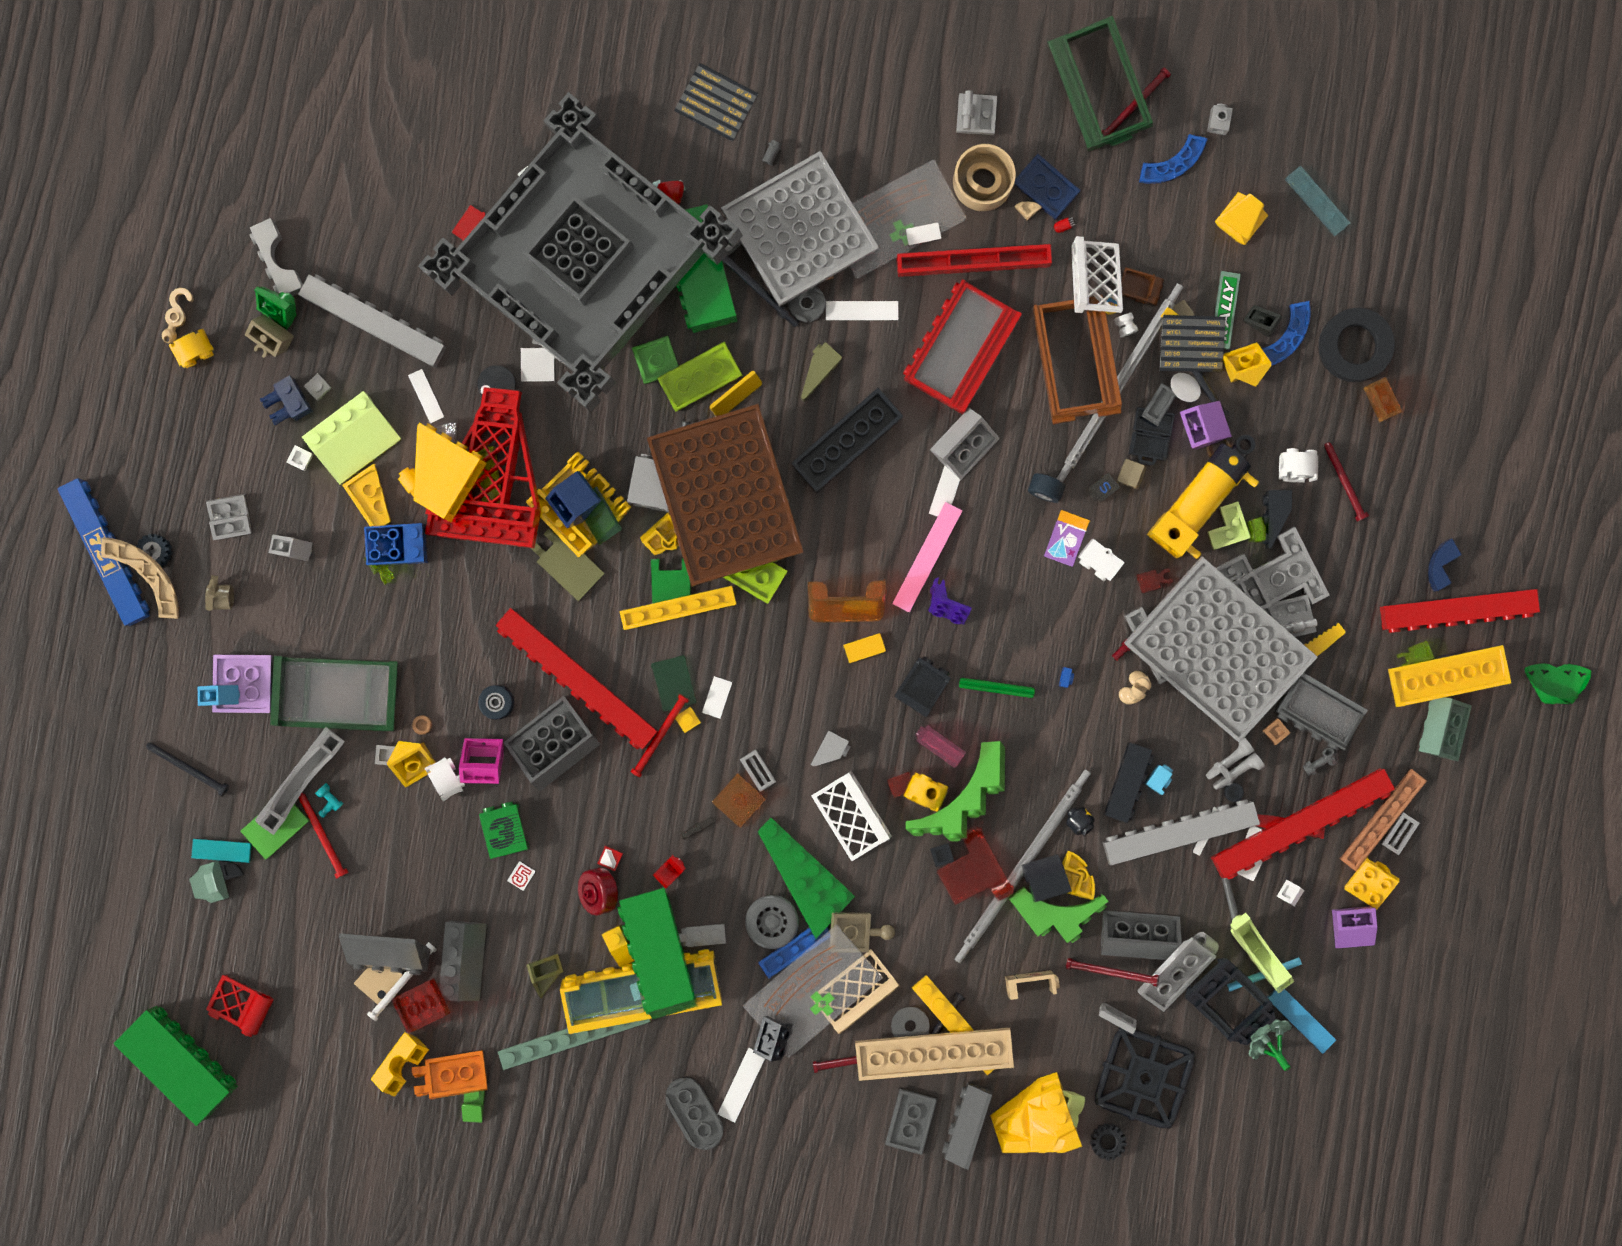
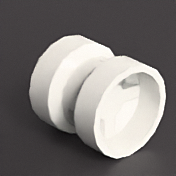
M1127 313L1114 319L1115 324L1120 329V337H1125L1138 331L1137 325L1133 323L1134 317L1132 313Z

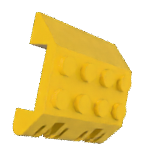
M579 451L567 461L568 464L546 486L537 490L541 508L540 518L578 558L596 545L631 509L627 501L621 504L624 500L622 496L617 497L614 502L610 500V497L616 490L613 487L608 490L611 485L600 473L595 476L597 473L595 468L591 469L588 474L583 471L589 462L584 460L581 463L584 456ZM576 471H580L599 496L601 502L583 523L566 528L545 498L555 486ZM532 496L526 501L530 507H533Z

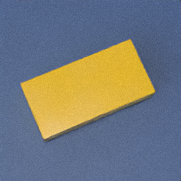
M880 633L844 645L849 663L886 652Z

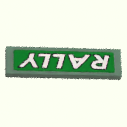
M1221 271L1214 316L1226 317L1224 349L1229 350L1240 274Z

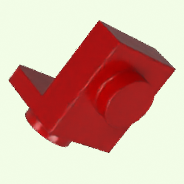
M672 855L653 876L667 888L686 868L679 858H675Z

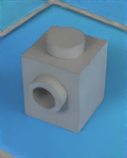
M1226 104L1214 105L1210 111L1207 132L1226 135L1229 131L1233 108H1228Z

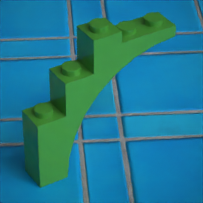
M1000 741L981 743L980 758L975 773L963 792L952 803L937 813L922 819L906 821V830L913 836H923V833L941 835L943 832V835L950 841H960L962 838H967V816L978 818L979 815H986V792L994 795L1005 791L1004 745Z

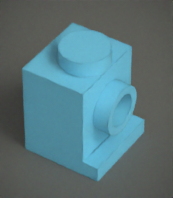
M1165 764L1163 766L1157 765L1144 784L1158 794L1163 795L1164 791L1162 788L1166 789L1171 783L1172 779L1170 777L1173 770Z

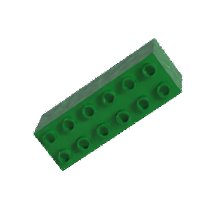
M708 205L690 208L685 211L702 223L700 216L708 208ZM703 253L677 284L678 292L682 291L683 294L679 296L683 311L687 310L688 313L684 315L688 329L692 328L693 333L737 322L723 263L721 261L717 265Z
M665 888L620 900L621 907H617L620 919L622 918V922H625V925L622 926L623 932L627 940L630 941V944H627L629 954L635 960L632 963V967L637 978L640 979V981H637L638 990L645 998L641 1000L644 1012L646 1011V1014L650 1015L652 1019L698 1007L669 896Z
M154 1006L147 1009L113 1044L197 1126L205 1121L238 1087L235 1084L236 1080L231 1075H226L222 1071V1066L218 1062L212 1061L208 1057V1052L202 1047L199 1048L194 1043V1038L189 1034H185L181 1030L180 1024L175 1020L172 1021L162 1007Z

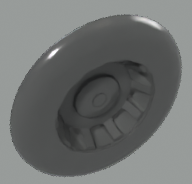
M767 895L757 899L749 907L745 917V927L754 943L766 949H777L793 940L798 931L799 917L795 907L787 899L777 895ZM757 919L761 920V924L757 925ZM782 927L786 928L784 932L780 931ZM766 932L770 933L771 936H766Z

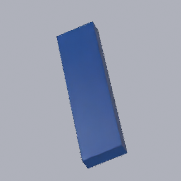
M827 927L815 939L811 929L808 928L793 938L790 943L778 948L758 963L769 979L830 938L831 932Z

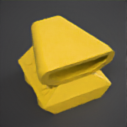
M1238 192L1216 219L1215 223L1238 243L1245 245L1268 217V214L1263 210L1264 204L1252 194L1246 196Z

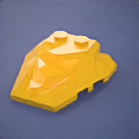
M1057 1072L1038 1078L990 1115L1002 1153H1066L1082 1147Z

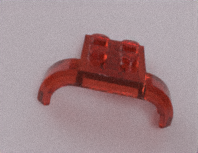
M974 826L967 830V838H963L969 854L937 870V874L954 905L969 899L987 888L990 889L997 901L1011 896L1014 886L1007 880L983 836L982 828Z

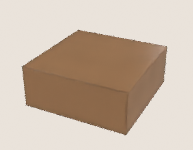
M1278 718L1262 730L1274 745H1277L1290 734L1289 730Z

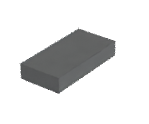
M1161 383L1141 416L1158 426L1176 397L1172 389Z

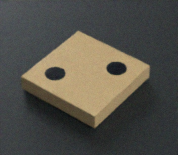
M367 968L354 984L376 1004H379L403 976V973L390 972L391 969L376 972L372 971V968Z

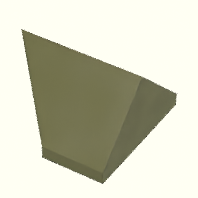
M555 954L527 964L531 982L541 999L560 973H563L559 956Z

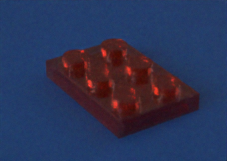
M434 978L392 999L407 1033H411L451 1013Z

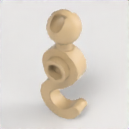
M177 288L170 294L169 301L173 308L169 309L165 314V320L169 326L162 332V339L166 343H173L177 339L175 330L184 325L186 321L185 313L177 303V298L180 295H185L189 302L194 301L191 292L185 288Z

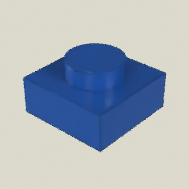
M1062 668L1059 687L1068 688L1069 684L1072 685L1074 674L1071 673L1072 669Z

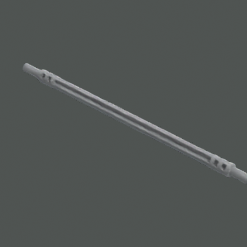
M1177 283L1168 299L1164 300L1117 376L1120 393L1162 327L1163 318L1160 316L1167 307L1174 308V302L1184 288L1182 285ZM1098 413L1093 415L1065 460V465L1056 479L1063 482L1071 468L1074 469L1106 416L1098 417Z
M1085 769L1076 783L1071 785L967 936L964 946L954 959L961 964L970 949L975 947L1023 877L1024 873L1021 865L1034 861L1081 793L1082 786L1091 775L1089 771Z

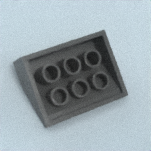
M565 696L561 697L503 742L528 780L539 791L600 745L598 739Z
M339 933L346 961L355 970H365V967L372 968V971L383 972L384 969H391L390 972L399 974L403 970L409 971V974L421 975V972L428 971L431 949L417 940Z

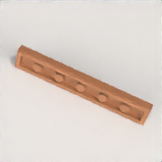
M1410 769L1341 856L1340 860L1354 871H1357L1427 781L1413 769Z

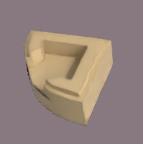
M1029 201L1020 202L1015 205V208L1027 221L1042 208L1039 204Z

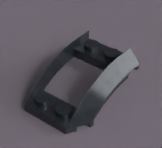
M1217 959L1219 963L1192 988L1188 986L1185 999L1190 1001L1230 1043L1234 1041L1248 1045L1252 1042L1251 1036L1259 1028L1267 1024L1270 1025L1276 1019L1272 1006L1273 1003L1229 959ZM1233 978L1261 1004L1235 1029L1208 1003Z

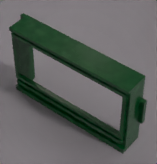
M1113 16L1047 42L1086 142L1088 152L1107 144L1113 147L1133 139V134L1153 127V121ZM1109 27L1144 121L1103 137L1068 42Z

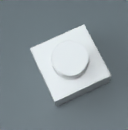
M295 445L287 463L306 471L314 454Z
M1286 880L1277 897L1295 907L1304 890Z

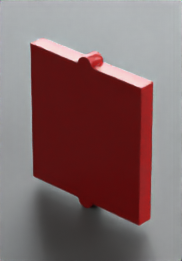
M470 205L452 233L464 241L484 218L486 213L480 212Z

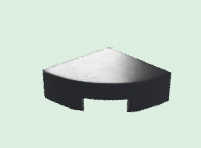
M230 861L219 862L224 881L244 875L242 869L237 864Z

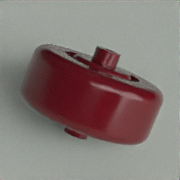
M594 868L582 873L578 881V895L585 910L595 916L614 910L618 901V889L611 873L604 868Z

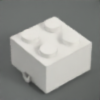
M1094 539L1090 540L1078 556L1081 559L1079 563L1088 570L1092 567L1096 571L1095 575L1102 581L1106 579L1111 581L1124 564L1121 559L1112 553L1111 549L1103 547Z

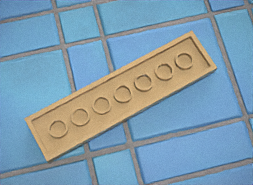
M1010 1028L855 1041L859 1081L1014 1068Z

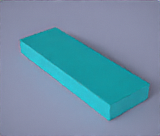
M193 839L191 858L249 863L251 860L252 844Z

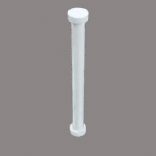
M429 942L426 944L431 949L430 955L432 952H436L437 949ZM406 971L373 1011H369L367 1015L374 1021H377L379 1014L413 974H409V971Z

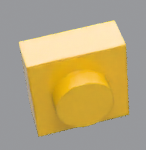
M691 707L678 714L675 718L684 733L701 723Z

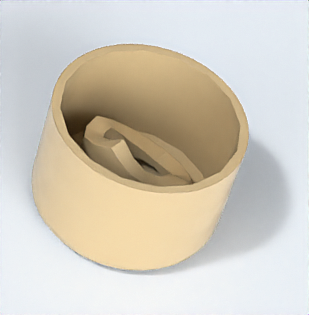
M980 144L969 148L959 158L953 176V187L958 199L965 206L976 211H990L998 208L1008 199L1012 191L1016 176L1014 163L1003 149L995 145ZM981 169L988 170L993 174L995 183L992 187L984 188L973 181V174Z

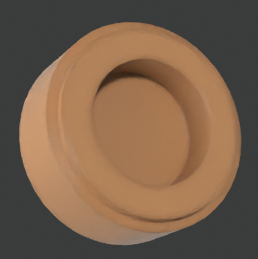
M424 715L416 717L412 723L413 730L420 735L429 733L433 726L431 719Z

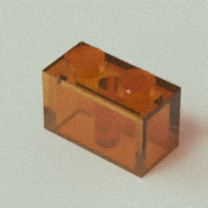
M1386 377L1364 387L1379 422L1402 412Z

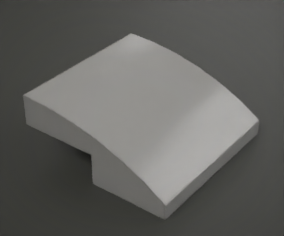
M245 494L206 501L213 540L252 533Z

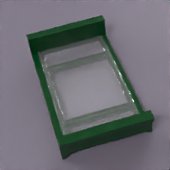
M274 656L270 725L394 731L398 662Z

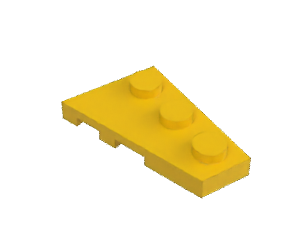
M372 464L342 485L370 526H385L391 523L375 464Z

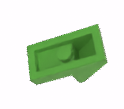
M485 1090L464 1094V1103L462 1104L463 1121L483 1122Z

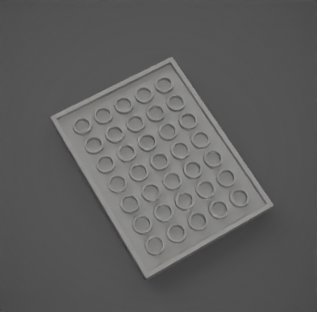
M1203 556L1124 642L1127 647L1238 742L1250 732L1317 658L1312 651Z

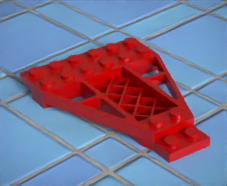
M484 387L481 406L475 414L474 423L462 444L467 446V448L470 444L469 453L472 451L479 453L485 448L488 455L482 461L488 462L492 458L496 465L489 471L484 467L485 474L476 480L452 522L441 518L426 508L425 514L428 515L426 535L535 549L541 508L522 413L519 412L522 392ZM488 429L492 436L484 442L481 435ZM492 429H498V431L494 433ZM506 431L510 438L501 443L498 437ZM495 440L499 447L491 452L487 445ZM520 442L528 477L515 476ZM510 444L509 453H508L507 450L505 449V447H507V446ZM503 450L506 457L498 462L494 456ZM505 463H507L506 471L502 468ZM499 469L503 476L495 481L491 474ZM489 477L493 484L484 489L481 482ZM514 481L529 482L533 507L509 505ZM503 482V488L501 490L498 485ZM478 486L482 492L474 498L471 492ZM496 488L500 494L492 500L488 493ZM485 496L489 502L479 500Z

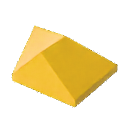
M1257 342L1223 354V362L1231 383L1241 380L1256 387L1271 367L1270 360Z
M398 741L387 765L406 788L428 775L425 767L436 762L425 743Z

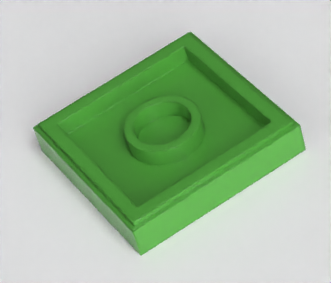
M668 336L632 348L644 384L657 381L659 376L678 367Z

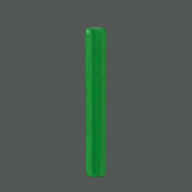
M960 678L959 687L1028 698H1033L1035 695V688L968 678Z

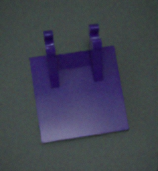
M936 578L930 589L932 598L928 612H931L936 617L950 619L952 623L964 625L972 608L948 599L945 581L942 580L939 585L937 583L939 578Z

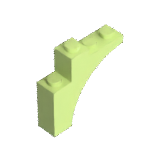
M1246 913L1236 916L1230 924L1232 928L1230 931L1233 937L1247 952L1250 960L1278 993L1282 992L1294 982L1292 976L1261 937L1250 917Z

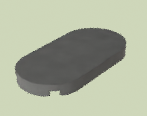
M680 1077L672 1081L666 1091V1104L687 1141L698 1149L709 1150L714 1148L720 1142L724 1128L720 1117L698 1081L690 1077Z

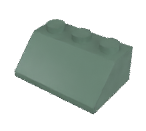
M1446 697L1431 700L1428 706L1427 719L1424 722L1423 736L1419 743V751L1459 761L1472 706Z

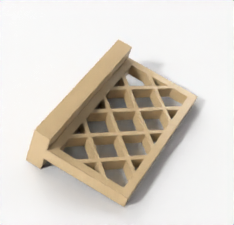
M870 949L869 952H866L818 991L820 995L822 993H830L832 996L833 994L844 995L843 1007L832 1006V1002L829 1003L831 1008L842 1009L841 1018L835 1022L831 1014L827 1016L823 1011L822 1013L833 1025L837 1033L841 1034L894 992L900 985L872 949ZM871 955L875 960V968H863L864 960ZM877 964L880 966L882 970L877 969ZM852 969L860 970L859 981L848 980L849 972ZM863 970L874 971L873 983L862 981ZM877 972H884L889 978L883 984L875 983ZM837 981L845 982L844 993L833 992L834 984ZM848 982L859 983L858 995L847 994ZM861 984L872 985V993L868 996L860 995ZM846 996L857 997V1005L854 1008L845 1007ZM818 1002L820 1004L818 1007L824 1008L826 1006Z

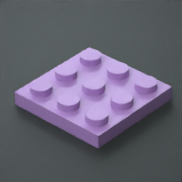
M213 655V686L238 685L240 698L237 705H212V712L271 713L273 656Z

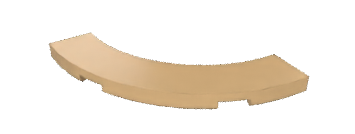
M103 537L101 557L117 560L137 570L154 591L159 617L178 619L179 605L175 589L162 567L150 555L136 546L121 540Z

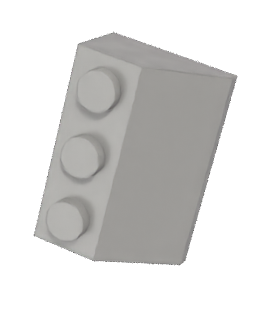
M968 408L930 450L941 463L962 480L1000 438L983 417Z

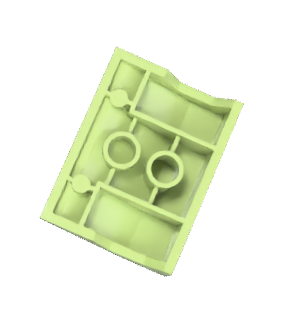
M364 391L302 436L313 453L340 485L401 440L391 424L372 402L370 396Z

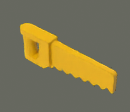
M1337 623L1336 626H1332V629H1328L1327 632H1323L1322 635H1318L1317 638H1313V641H1309L1308 644L1304 645L1318 656L1343 636L1345 630Z

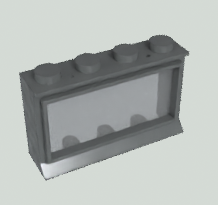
M1303 673L1285 692L1274 712L1279 714L1277 717L1285 722L1290 720L1295 723L1294 727L1302 732L1307 730L1312 733L1311 737L1321 742L1324 740L1328 742L1327 746L1338 752L1339 749L1345 750L1368 710Z

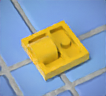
M1366 858L1347 882L1344 889L1377 910L1399 883V878L1391 874L1390 869L1381 862L1374 863Z

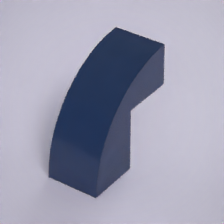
M1452 538L1439 545L1431 557L1428 575L1433 592L1439 591L1451 584L1442 566L1462 555Z

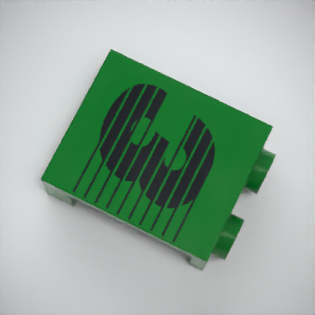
M513 801L501 804L502 808L495 810L494 806L483 809L484 813L479 814L490 859L530 848L528 841L525 839L520 820L519 804L513 805Z

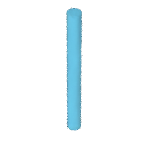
M1298 957L1282 963L1286 970L1302 965ZM1258 972L1248 976V978L1254 983L1265 979V976ZM1238 981L1227 984L1229 991L1243 987Z

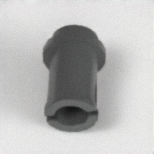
M771 140V143L768 142L769 147L762 161L773 166L778 152L782 150V144Z

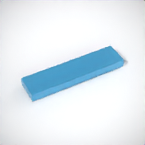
M1285 989L1280 993L1274 990L1268 996L1273 1005L1322 1054L1336 1041Z

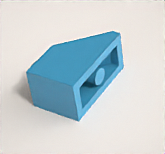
M238 685L197 687L198 706L239 704L240 692Z

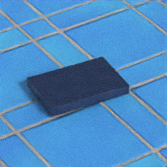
M1039 154L1033 158L1014 182L1017 188L1032 201L1039 204L1054 220L1061 215L1081 192L1079 188Z

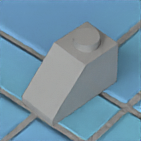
M273 534L269 553L309 561L313 543Z
M828 731L811 765H821L840 759L842 755L846 756L850 749V746L847 745L849 741Z

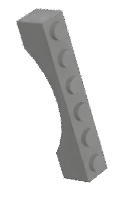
M325 727L256 817L255 821L257 824L274 835L285 821L294 803L308 783L333 758L345 741Z

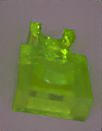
M1428 641L1408 647L1409 653H1399L1396 655L1397 658L1402 656L1406 658V662L1400 666L1410 665L1411 662L1415 664L1434 659Z

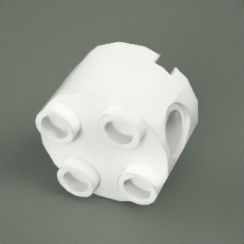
M1291 448L1279 456V479L1298 483L1305 482L1307 478H1309V482L1318 479V455L1316 450L1299 452V449Z
M445 757L437 763L425 767L439 796L443 794L440 797L442 801L447 800L458 792H462V787L465 786L464 783H460V776H455L453 771L456 768L451 758L446 759Z

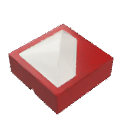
M605 846L597 864L616 871L623 853Z

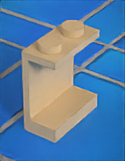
M1051 970L1005 976L1007 995L1010 1000L1018 999L1016 983L1048 979L1049 990L1053 994H1057L1056 989L1060 988L1059 979Z

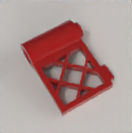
M222 975L206 1010L209 1011V1016L217 1020L221 1017L238 1026L242 1030V1034L252 1037V1035L258 1034L274 999L227 975ZM225 981L232 984L233 992L224 993L223 986ZM245 990L250 993V996L246 1002L241 1003L238 992ZM235 994L237 1005L229 1007L226 997ZM222 998L225 1009L218 1011L213 1006L216 1000ZM239 1007L241 1013L238 1020L232 1018L230 1012L231 1009Z

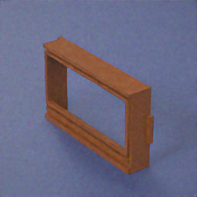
M1095 297L1089 298V304L1099 303ZM1074 300L1034 305L1033 314L1052 424L1075 421V417L1097 413L1098 417L1121 414L1122 402L1106 312L1086 310L1102 403L1060 409L1043 314L1075 309Z

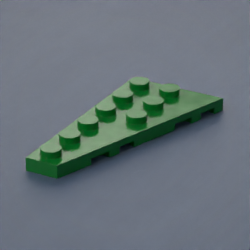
M770 818L757 832L816 939L831 923L832 913H840L855 896L779 824Z

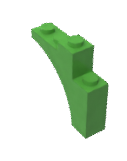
M1025 887L1020 888L1008 898L1037 936L1040 934L1044 936L1052 930L1050 927L1053 925L1067 943L1070 941L1073 943L1078 940L1082 932L1078 925L1080 923L1082 925L1086 924L1091 920L1090 915L1094 912L1100 913L1107 907L1106 903L1109 902L1103 894L1094 900L1074 906H1058L1044 901L1034 902L1032 894Z

